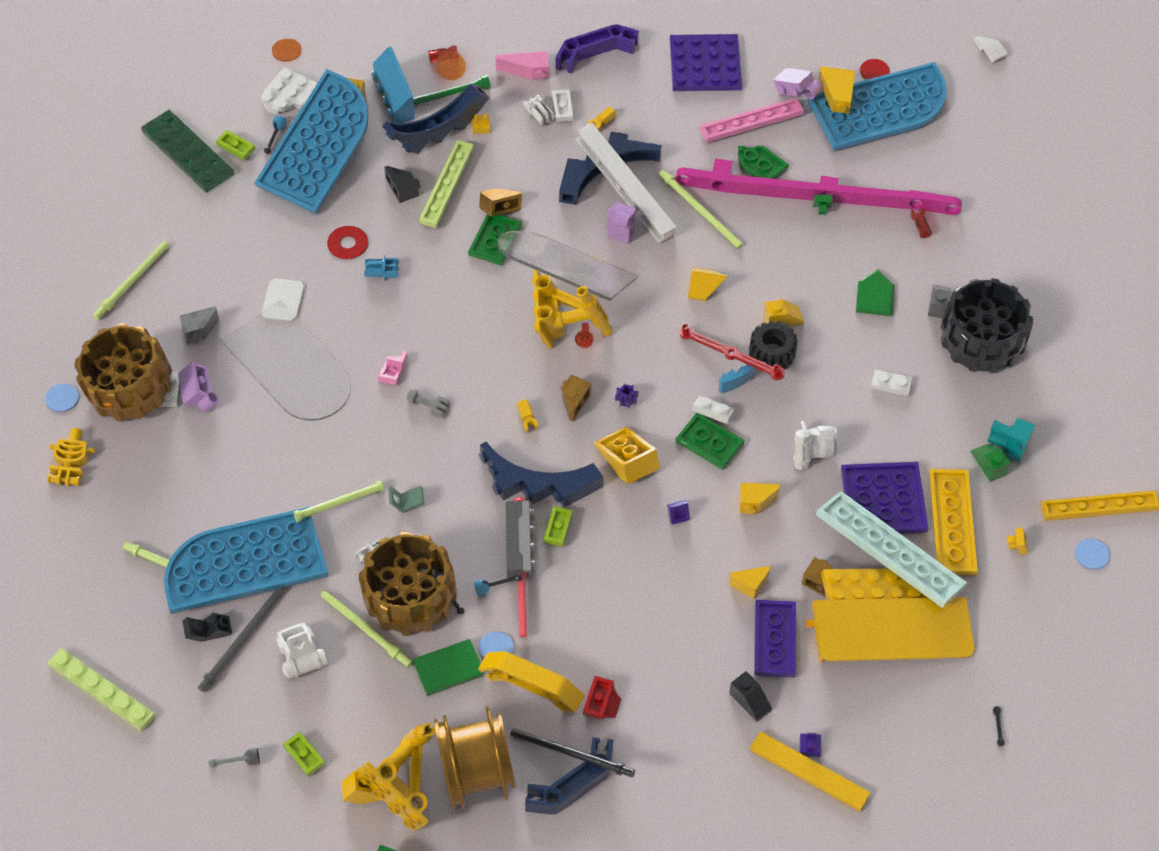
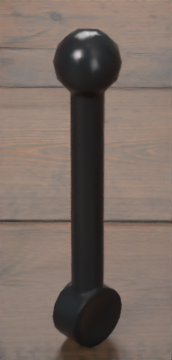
M995 706L993 714L996 716L997 745L1002 747L1005 741L1002 739L1000 723L1001 708Z

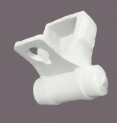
M800 421V430L796 431L794 439V467L803 470L809 467L811 459L836 456L838 448L837 428L818 426L817 428L807 430L804 421Z
M305 623L277 632L276 642L279 651L286 656L282 672L288 679L297 678L302 674L328 665V655L323 649H317L314 644L316 641L311 628L306 626Z

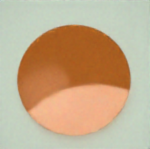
M290 38L281 39L272 47L273 56L283 62L297 59L302 51L299 42Z
M445 52L439 56L436 68L443 78L456 80L465 73L466 63L460 54Z

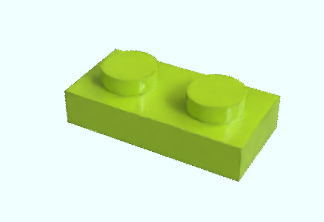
M228 130L216 140L218 147L244 161L255 150L254 144Z
M553 506L544 536V543L563 547L573 510Z
M300 732L283 743L284 749L308 777L325 765V761Z

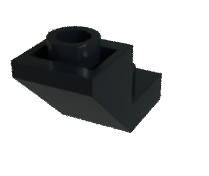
M212 613L204 620L186 617L182 621L186 639L203 642L232 634L230 619L226 615Z

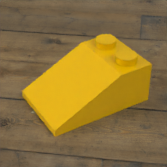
M624 427L594 442L595 447L615 474L627 484L633 483L660 468L656 448L628 427Z

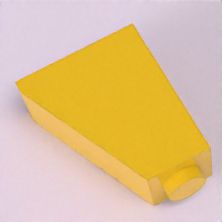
M820 66L818 81L822 86L831 111L849 114L855 76L854 70Z

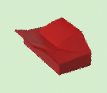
M594 676L583 709V715L602 720L604 718L616 717L621 698L615 690L613 680Z

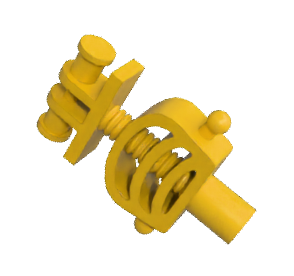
M72 428L69 439H59L56 445H49V448L53 450L56 463L61 466H49L50 473L47 476V483L61 485L62 482H65L66 486H70V484L80 486V477H83V472L81 468L76 467L86 464L88 453H95V448L88 449L86 441H80L83 433L81 429Z

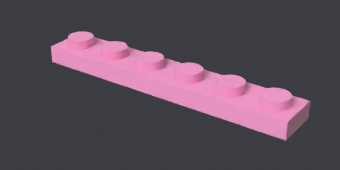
M793 98L701 125L700 131L706 143L803 115L804 110L798 99Z

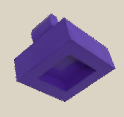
M686 499L667 504L669 521L672 525L690 520Z
M800 733L799 753L809 757H820L821 735L816 733Z

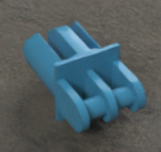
M385 255L384 259H365L364 276L384 277V281H386V278H397L399 275L397 272L399 270V259L386 258Z

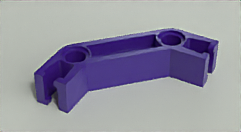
M613 24L566 39L556 55V69L562 70L563 66L561 65L566 60L567 72L572 74L578 61L615 49L633 54L635 45L637 46L639 43V30Z

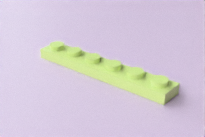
M460 140L456 141L419 218V224L437 228L473 152L474 144Z
M63 648L48 662L49 667L141 732L154 719L155 714Z

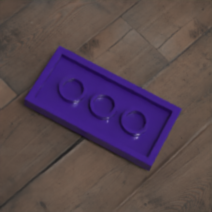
M756 600L754 675L795 678L796 602Z

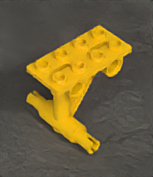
M534 269V277H532V284L534 286L532 296L535 302L533 313L536 318L534 330L540 335L542 342L549 349L553 348V340L559 339L564 335L566 325L589 319L596 328L601 330L604 336L612 334L613 327L609 324L608 315L603 310L601 303L598 302L594 295L590 294L586 286H581L576 290V294L579 297L577 298L557 289L548 275H541L538 269ZM565 304L575 310L562 312L559 311V307Z
M431 723L418 725L405 734L399 743V747L376 768L367 761L355 771L358 780L373 789L372 793L374 796L384 800L388 804V809L393 814H398L403 819V824L408 829H413L414 831L422 828L429 822L421 814L427 807L428 801L427 797L420 793L422 748L435 733V726L430 727ZM409 758L408 785H406L396 775L399 772V767Z

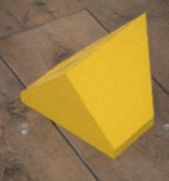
M693 267L688 298L706 301L728 276L713 270Z

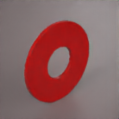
M342 226L335 229L329 235L327 246L335 257L353 259L365 252L368 246V238L365 232L358 227ZM344 237H352L356 243L351 248H343L340 245V240Z

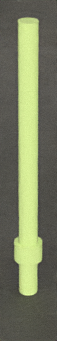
M164 241L109 298H106L101 303V307L93 314V317L99 320L106 311H110L114 307V303L169 247V244Z
M324 590L321 593L323 599L386 649L388 655L393 659H398L406 667L412 665L413 661L402 653L403 650L397 645H392L328 591Z

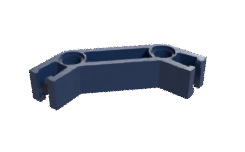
M593 737L590 754L611 761L613 739H607V746H605L607 754L604 755L596 754L600 738ZM584 761L551 786L528 784L525 812L558 814L609 776L610 770L606 768L598 769L595 767L596 765ZM531 796H533V797H538V798H543V800H530V799H531ZM551 798H555L558 801L556 803H550L548 800Z

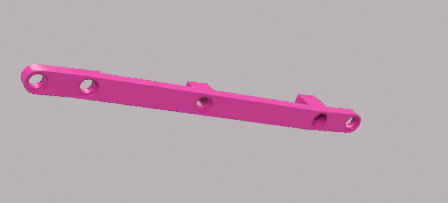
M715 158L712 172L682 167L677 170L675 181L680 185L726 193L812 201L814 195H832V202L922 210L948 215H958L962 210V201L956 197L910 190L909 192L838 185L839 178L822 175L820 183L731 175L733 161Z

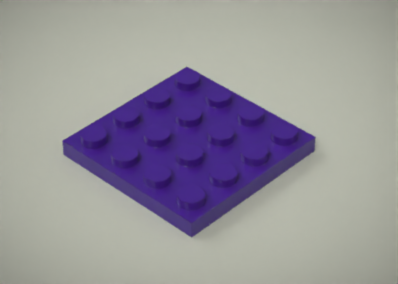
M738 34L670 35L673 91L742 90Z
M918 462L841 465L844 494L899 534L928 533L929 528Z

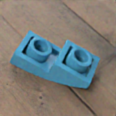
M746 364L741 366L737 372L731 369L727 374L724 373L719 379V392H729L742 386L754 376L755 368Z

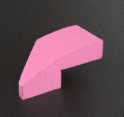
M401 352L400 356L394 358L392 356L387 357V363L383 365L378 375L379 382L397 385L405 365L407 352Z

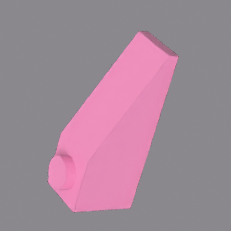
M547 51L495 55L496 70L528 79L549 78Z

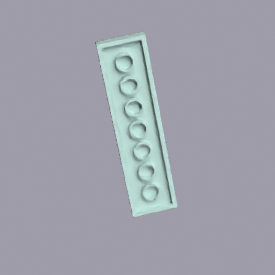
M842 491L838 492L817 510L816 516L943 608L965 588L966 581Z

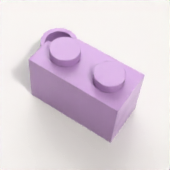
M786 68L773 80L776 90L780 95L800 97L804 94L806 98L812 100L822 91L821 84L814 80L811 71Z
M615 202L613 208H609L607 218L609 219L606 226L608 238L629 244L635 231L636 208Z
M190 362L178 373L184 405L194 407L198 404L201 410L207 412L219 402L218 396L211 390L207 366Z

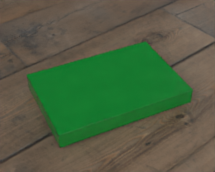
M487 214L468 250V255L502 266L522 227V221L502 215L491 217Z
M699 413L692 417L675 438L676 443L722 470L726 468L745 442L742 438Z
M470 639L412 659L426 696L484 676V672L481 673L478 670L480 661Z

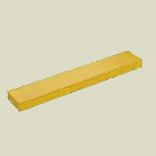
M1156 490L1041 501L1040 504L1044 521L1159 510Z
M761 731L750 746V751L859 812L870 796L871 792Z

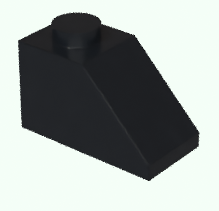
M391 166L384 167L385 179L399 203L419 196L420 182L417 178H414L411 172Z
M747 671L731 682L729 694L756 722L772 711V707L760 684Z

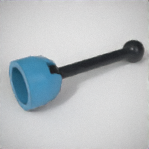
M277 115L272 121V126L275 130L268 146L264 149L265 154L271 153L270 148L278 130L281 131L286 127L287 120L282 116Z
M517 573L514 577L491 583L487 580L479 579L474 581L477 595L482 596L488 593L492 586L514 580L521 581L523 576Z

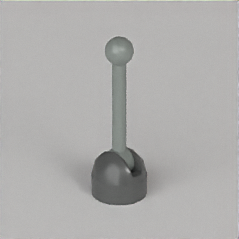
M258 748L248 749L244 756L222 760L210 759L208 764L210 767H215L217 764L244 760L248 765L260 764Z

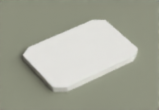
M274 278L269 282L262 309L264 320L292 323L297 319L304 290L301 281Z

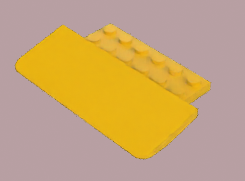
M888 568L822 570L821 577L827 600H814L812 611L819 653L826 661L968 658L973 654L974 641L966 597H954L942 608Z

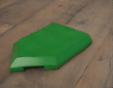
M763 145L755 147L738 146L739 167L752 177L777 179L789 167L788 163Z
M879 269L858 281L856 312L893 316L895 285Z

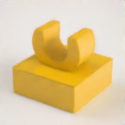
M474 115L472 119L473 134L490 133V115Z
M1015 528L1016 536L1010 535L1006 537L1009 550L1018 548L1020 555L1028 554L1027 536L1024 528Z

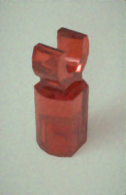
M455 45L450 46L448 49L428 50L430 63L445 61L449 58L452 60L459 59V53Z
M920 208L919 214L911 210L910 217L915 221L918 233L923 239L930 237L932 230L924 216V209Z

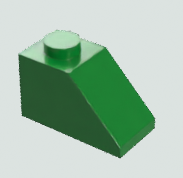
M986 444L971 450L972 455L990 482L1007 476L1011 463L1001 448Z

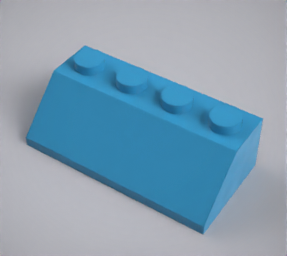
M390 46L373 62L371 76L373 81H377L376 87L378 93L383 95L382 102L384 106L388 107L387 113L389 118H392L394 123H403L415 119L414 99L392 46Z

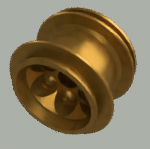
M488 705L486 706L488 720L450 727L446 715H443V722L438 723L437 719H434L452 810H455V805L461 804L462 809L465 810L464 796L467 794L502 787L505 800H508L506 786L512 785L513 789L516 788L501 715L497 713V718H492Z

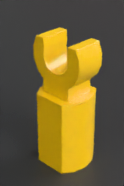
M609 106L596 116V119L589 120L588 125L592 122L600 131L601 127L616 117V111Z
M527 399L518 401L517 408L522 422H524V431L528 433L529 425H533L535 430H538V422L534 419L529 401Z

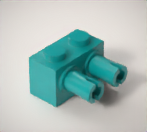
M1019 418L1016 419L1013 426H1008L994 420L987 442L1002 447L1004 454L1009 460L1020 463L1029 446L1035 425Z

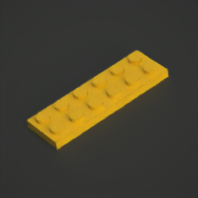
M929 469L935 560L956 575H977L969 471L962 469Z

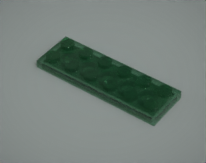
M170 109L141 127L142 132L205 193L235 175L234 170Z

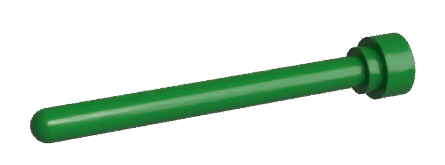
M488 75L480 76L477 81L471 82L483 90L491 88ZM470 83L413 98L414 105L461 93Z

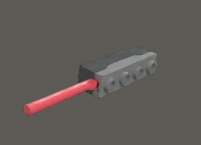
M516 497L513 501H506L507 578L514 577L517 573L523 576L522 580L518 581L519 637L525 638L527 637L526 580H531V572H535V560H531V555H534V543H530V537H534V525L530 526V520H534L533 508L529 509V501H526L523 497Z

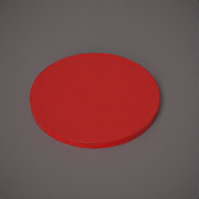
M868 59L861 64L860 73L864 79L868 80L890 73V69L882 60Z

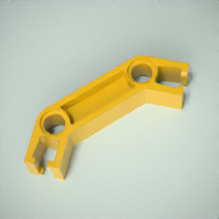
M508 652L486 653L478 668L481 673L491 671L487 674V678L490 681H507L551 701L562 713H567L568 709L571 712H576L585 696L567 678Z

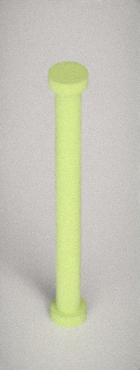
M377 481L372 486L302 511H293L296 522H300L303 518L375 492H384L383 483Z

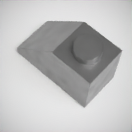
M933 285L928 316L943 319L946 303L950 301L951 288Z
M216 306L180 315L187 344L206 339L219 320Z

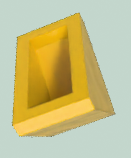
M765 566L730 572L729 584L745 595L755 599L769 579L770 567Z

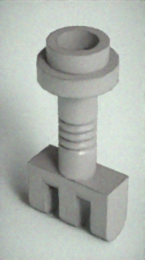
M410 389L406 398L411 404H414L416 401L431 407V415L439 418L444 417V412L447 411V406L451 403L450 400L438 396L436 401L419 395L417 389Z

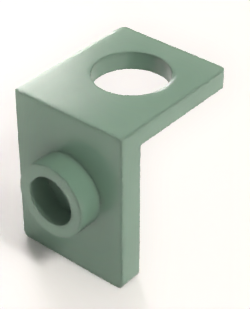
M391 486L388 487L390 504L402 513L425 504L422 486L404 493L398 492Z

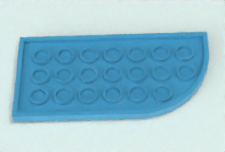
M932 62L853 83L849 114L831 111L823 91L812 100L807 98V102L833 151L917 129L928 124L936 118L943 108L946 97V84L936 63Z
M325 70L254 182L256 187L317 214L363 140L367 130V105L361 91L353 82L333 71Z
M309 507L301 508V509H297V510H298V511H302V510L307 509V508H309ZM288 511L211 529L188 539L175 551L167 565L164 588L170 614L328 577V570L312 517L308 516L303 518L302 521L296 522L293 511Z

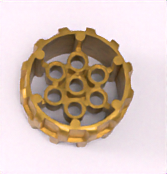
M126 323L118 324V326L108 329L103 328L97 331L98 334L84 342L81 346L82 351L79 357L75 359L74 367L78 372L76 381L100 416H110L115 421L124 422L126 419H141L155 408L158 409L163 404L164 396L167 392L171 391L173 385L169 378V374H172V367L159 341L155 337L151 338L146 328L138 326V328L127 326Z
M400 532L401 535L391 538L384 537L379 541V545L365 554L363 558L365 566L364 570L359 573V583L369 616L378 619L380 628L385 631L394 630L401 632L402 636H410L412 633L424 630L425 633L433 630L434 625L442 619L446 620L449 617L451 602L457 599V588L454 569L445 547H438L432 542L431 536L425 534L419 536L409 534V532ZM433 571L434 575L440 572L443 573V575H439L437 577L438 585L436 584L435 579L433 578ZM380 583H381L382 589L384 590V591H383L384 598L382 597V593L380 592V590H381Z

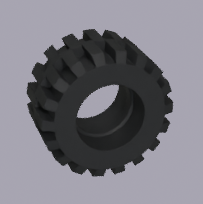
M769 321L767 324L763 322L761 326L755 327L751 334L749 356L770 366L778 364V366L780 365V367L787 369L789 365H792L796 356L797 335L793 333L794 330L792 328H788V325L785 323L782 325L780 321H777V323ZM776 344L781 348L772 349L767 347L766 345Z

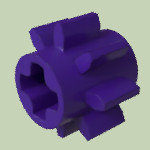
M624 384L621 388L617 387L615 401L620 402V407L630 408L632 404H637L639 392L634 391V385Z

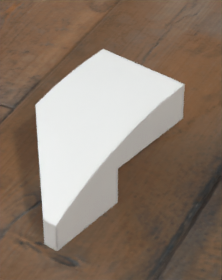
M979 36L973 39L979 50L985 51L991 63L1008 54L999 40Z

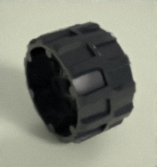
M976 278L970 280L967 285L957 287L952 293L951 300L946 303L941 323V344L943 348L948 350L951 355L950 358L955 363L962 364L969 371H985L991 374L997 373L999 369L1006 366L1010 368L1016 364L1019 354L1025 352L1034 321L1033 316H1029L1031 304L1028 299H1024L1018 292L1017 287L1002 283L999 279L979 280Z

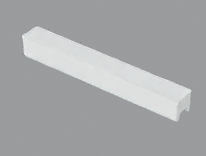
M591 122L589 125L578 130L577 133L580 135V137L576 138L578 144L628 206L636 208V216L660 244L670 237H674L677 229L676 225Z

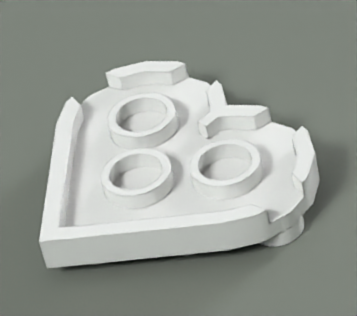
M284 67L264 90L262 103L265 109L273 114H279L278 112L284 111L290 112L294 108L301 109L317 83Z

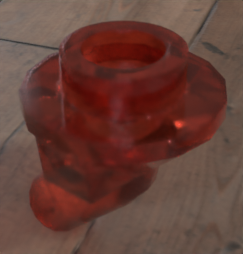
M582 323V331H579L575 336V342L581 348H588L593 343V334L589 332V323Z

